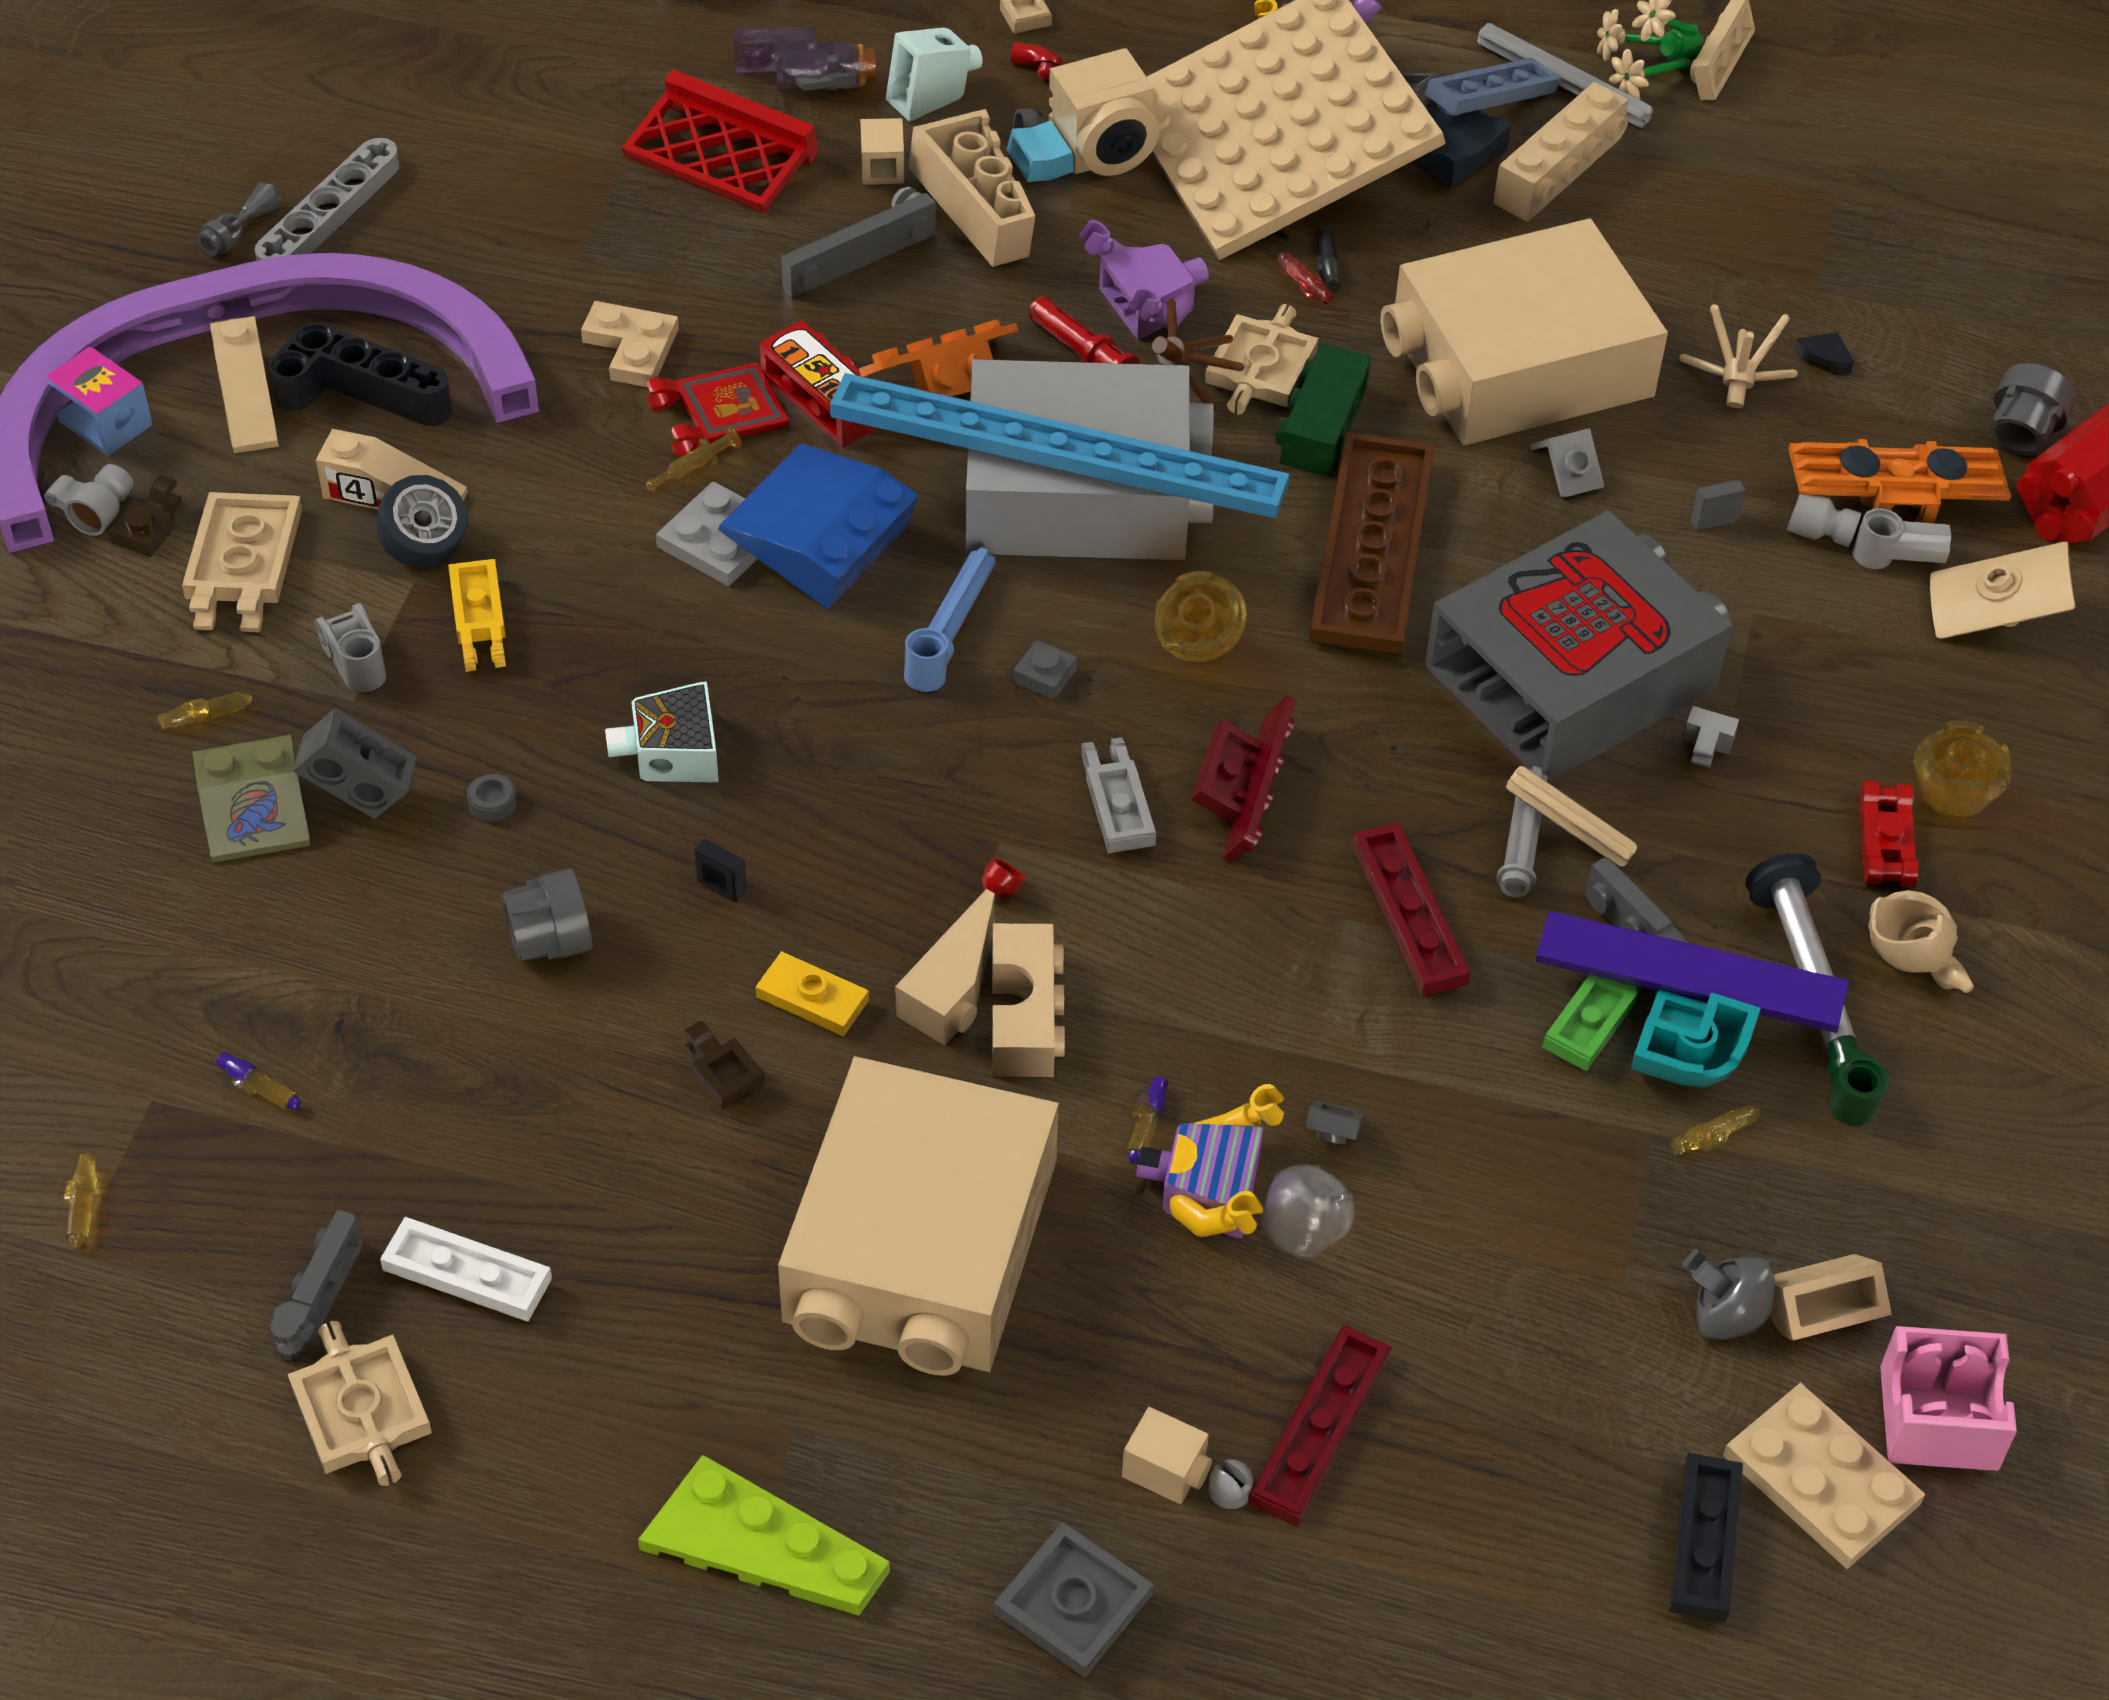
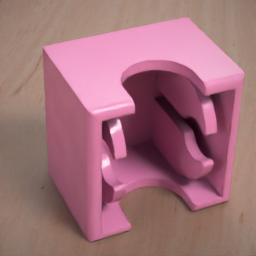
M1895 1327L1880 1366L1887 1456L1890 1463L1999 1471L2017 1432L2014 1403L2007 1401L2004 1406L2003 1381L2005 1370L2009 1363L2007 1334Z

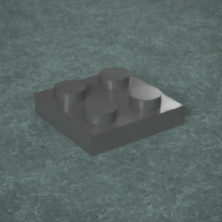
M1062 1522L994 1602L993 1614L1085 1678L1152 1597L1154 1584Z

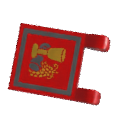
M758 363L675 381L663 377H655L647 382V389L651 395L647 396L646 401L652 410H664L681 399L695 425L678 424L672 428V436L676 442L671 443V448L679 458L688 457L706 445L789 427L790 420Z

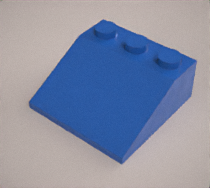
M801 443L719 525L718 530L826 609H829L908 527L918 494L881 468Z

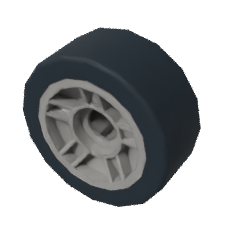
M410 475L396 481L385 493L375 519L377 538L384 550L398 562L415 568L434 567L447 561L458 549L468 524L466 504L458 491L444 480L429 475ZM417 516L419 521H422L424 524L430 523V525L421 527L415 523L414 517Z

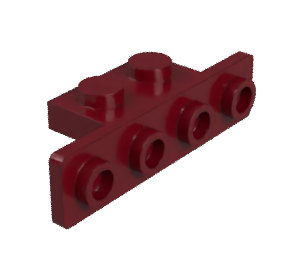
M1288 695L1265 716L1258 739L1224 719L1213 729L1191 800L1232 823L1222 858L1230 863L1244 850L1251 852L1263 833V827L1259 825V822L1274 795V791L1270 789L1272 779L1276 776L1284 762L1285 755L1280 753L1282 745L1291 734L1295 725V719L1291 715L1296 700Z

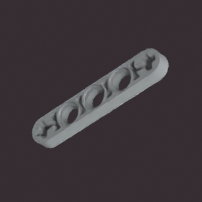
M374 138L363 143L255 245L256 261L280 256L311 254L398 171L400 163L395 143L386 138ZM352 179H361L364 181L363 183L358 185L344 184L346 181ZM327 203H335L338 205L336 208L330 210H321L318 208L319 206ZM299 228L312 229L311 232L296 235L292 233Z

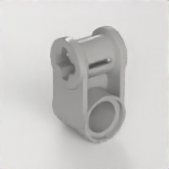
M357 603L352 605V611L327 620L323 617L316 618L314 623L320 643L328 658L332 659L345 685L353 691L364 693L381 687L387 677L381 644L363 606Z

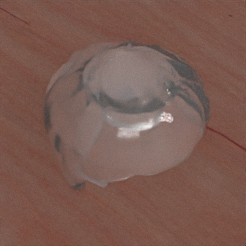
M1293 1165L1279 1171L1272 1179L1261 1216V1225L1269 1239L1285 1251L1300 1257L1312 1258L1349 1232L1355 1218L1354 1198L1347 1186L1339 1181L1335 1174L1323 1170L1320 1165Z

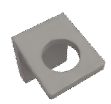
M1590 428L1530 444L1531 451L1548 447L1561 498L1604 487Z

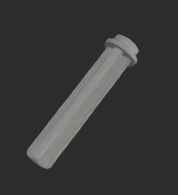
M1533 766L1532 769H1529L1547 781L1548 777L1542 773V768ZM1517 796L1515 797L1504 866L1498 870L1496 877L1502 892L1511 897H1523L1536 885V874L1533 871L1542 816L1540 812Z

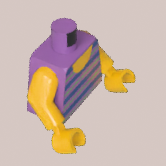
M1264 1084L1254 1090L1250 1097V1103H1246L1219 1116L1195 1123L1179 1125L1172 1152L1141 1147L1136 1177L1165 1182L1162 1209L1167 1214L1172 1215L1197 1237L1224 1233L1242 1239L1243 1234H1251L1257 1227V1223L1252 1215L1261 1214L1264 1211V1208L1252 1193L1263 1136V1128L1259 1127L1261 1120L1270 1126H1276L1282 1122L1284 1112L1277 1103H1281L1284 1097L1275 1086Z

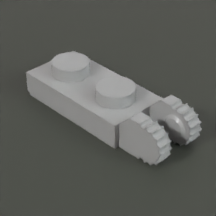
M1122 737L1111 739L1110 756L1114 763L1100 764L1098 751L1093 742L1082 743L1081 752L1086 772V781L1107 852L1114 853L1156 846V831L1135 762L1130 760Z

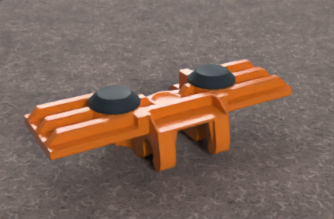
M1858 439L1857 442L1790 443L1788 447L1800 495L1860 496L1861 504L1866 507H1873L1872 509L1883 508L1892 510L1895 505H1911L1912 508H1920L1916 522L1934 524L1941 505V499L2009 501L2011 498L1998 450L1993 448L1937 446L1936 441L1916 444L1913 448L1869 447L1867 439Z

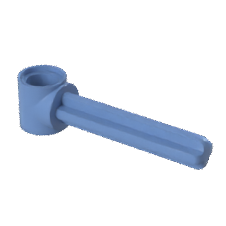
M980 547L978 551H971L929 627L915 630L907 636L905 641L904 680L912 689L930 692L944 685L947 665L954 654L952 641L996 563L995 557L988 553V549Z

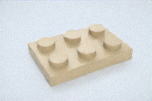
M1801 1382L1726 1445L1723 1453L1727 1460L1743 1463L1742 1474L1846 1569L1850 1568L1918 1508L1925 1496L1923 1491Z

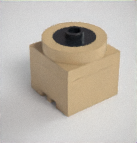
M1127 48L1050 68L1049 88L1053 93V97L1049 98V105L1052 108V112L1049 114V121L1053 122L1072 151L1074 174L1091 170L1096 174L1104 176L1118 175L1135 168L1149 156L1159 137V123L1153 114L1154 87Z

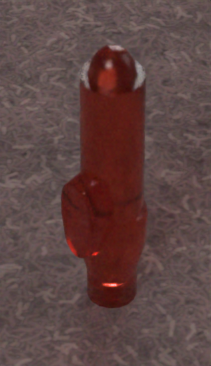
M1286 252L1278 255V266L1299 284V289L1302 293L1310 298H1317L1324 304H1329L1333 300L1334 293L1327 288L1319 276L1313 274L1290 253Z

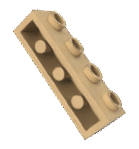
M1593 82L1499 165L1493 204L1526 222L1530 221L1621 139L1628 125V119L1625 116L1629 99Z

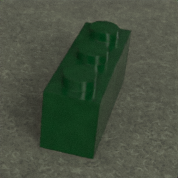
M1321 343L1314 360H1306L1301 375V385L1303 386L1301 389L1294 388L1288 407L1290 417L1289 419L1282 418L1277 429L1275 443L1282 445L1280 464L1332 477L1343 450L1346 432H1350L1368 388L1372 356Z

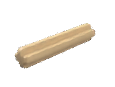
M1519 766L1508 780L1506 788L1509 792L1605 858H1609L1618 867H1624L1636 852L1637 844L1525 766Z

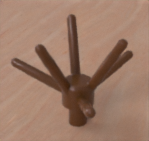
M1174 299L1167 301L1168 338L1159 336L1152 343V350L1157 354V358L1162 365L1190 367L1192 362L1235 371L1244 370L1245 366L1243 363L1194 353L1195 350L1229 344L1233 341L1232 335H1224L1191 342L1182 341L1177 335L1176 302ZM1189 369L1190 387L1203 403H1213V411H1215L1216 404Z

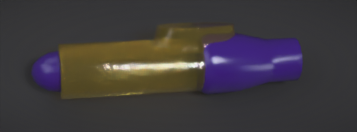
M222 1052L218 1056L216 1066L224 1070L233 1079L231 1083L253 1098L261 1095L285 1111H293L300 1108L301 1101L296 1092L258 1070L255 1065L236 1058L227 1052Z
M1160 1076L1154 1077L1148 1091L1139 1096L1132 1113L1136 1124L1126 1154L1129 1161L1133 1164H1138L1141 1147H1150L1159 1117L1163 1113L1169 1082Z

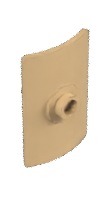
M2060 542L1932 572L1930 576V595L1936 637L1945 639L1999 626L2013 627L2022 621L2074 610L2076 604L2071 579L2068 542Z

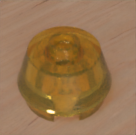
M1194 571L1177 577L1175 579L1176 583L1163 594L1161 599H1158L1156 604L1154 625L1160 643L1170 654L1185 661L1208 663L1224 658L1236 647L1245 628L1247 610L1242 594L1230 581L1210 572Z
M1949 721L1944 723L1942 730L1929 736L1927 735L1918 745L1914 755V765L1920 793L1924 801L1935 811L1955 818L1971 817L1984 810L2007 789L2011 780V755L2009 748L2005 742L2000 746L1993 738L1984 734L1985 726L1970 721Z

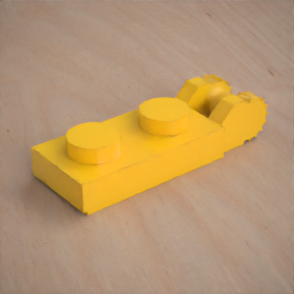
M495 559L449 564L458 643L462 644L466 672L476 671L478 660L473 642L492 640L490 650L495 668L506 667L502 640L506 636Z

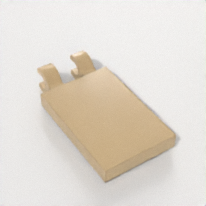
M209 492L182 583L184 598L191 599L190 612H196L193 623L194 630L214 629L217 601H238L237 614H242L240 631H261L263 604L278 603L302 513L300 496Z

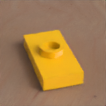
M782 951L755 987L757 998L843 1037L869 1002V990Z

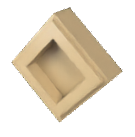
M1000 0V11L1014 34L1052 26V14L1044 0Z

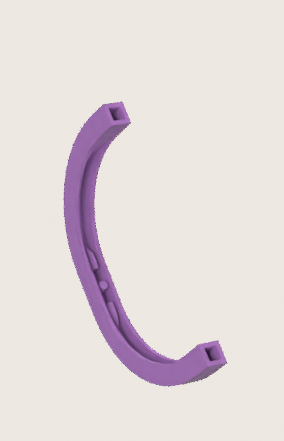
M341 253L297 254L253 261L157 285L106 303L65 326L39 346L6 384L0 395L1 532L8 553L54 541L38 489V464L45 437L56 419L57 413L71 399L48 383L47 375L88 347L94 348L117 364L136 353L156 345L211 331L210 323L252 316H255V319L305 310H346L376 314L398 320L424 331L448 346L463 360L475 376L496 423L539 412L535 378L512 332L500 317L482 300L458 284L438 274L390 259Z

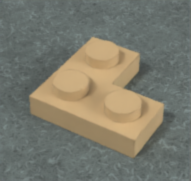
M594 301L581 329L582 343L617 349L609 367L611 381L647 387L649 379L658 377L679 330L678 316Z

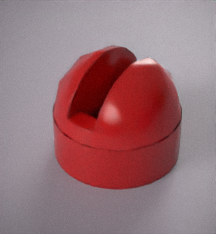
M993 857L984 871L982 884L984 890L988 889L995 893L996 899L1006 900L1019 891L1026 877L1011 864Z

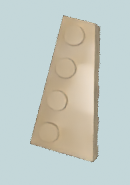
M983 109L913 127L908 169L991 266L994 267L1029 257L1035 214L1020 182L1014 180L1012 175L1013 166L1009 158L1004 157L1000 150L1001 141L997 132L992 131L989 126L990 117L987 110Z

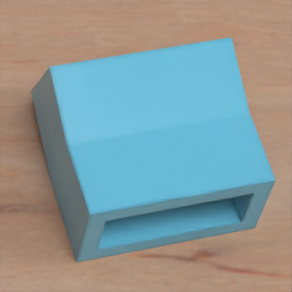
M1051 120L1030 128L1012 129L1007 152L1027 182L1052 180L1074 172L1072 151Z

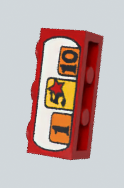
M800 320L759 343L761 370L766 379L842 448L877 429V427L831 417L830 403L844 374L848 373L861 376L853 361L835 350L822 333L815 332L803 320Z

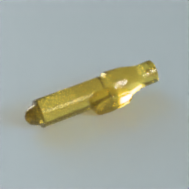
M239 691L209 700L202 698L194 699L169 712L157 715L161 730L194 725L200 721L245 710L246 706L252 702V696Z
M1746 1104L1708 1122L1699 1123L1689 1128L1682 1135L1671 1139L1670 1147L1676 1155L1701 1149L1703 1152L1711 1150L1727 1142V1135L1756 1123L1757 1118L1760 1116V1109L1757 1106Z
M89 1153L79 1155L77 1169L72 1181L67 1182L64 1195L65 1206L67 1209H70L66 1239L74 1248L80 1247L88 1239L93 1195L96 1191V1157Z

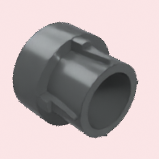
M2020 363L2010 367L2006 371L1994 396L1997 411L1989 427V437L2009 452L2035 457V455L2040 454L2044 450L2051 434L2059 432L2065 427L2078 399L2076 389L2066 377L2046 366Z
M572 868L539 875L536 879L526 881L524 886L503 892L502 904L512 945L518 959L522 958V961L545 956L548 957V960L557 957L561 959L593 950L584 901Z

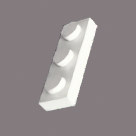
M404 1217L380 1258L383 1271L529 1322L552 1280L551 1269L548 1266L408 1217Z

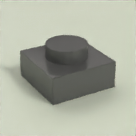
M1036 639L1013 669V682L1055 700L1077 670V657Z
M1315 1099L1309 1107L1305 1128L1316 1130L1315 1137L1320 1140L1335 1144H1346L1347 1138L1356 1140L1360 1134L1365 1112Z

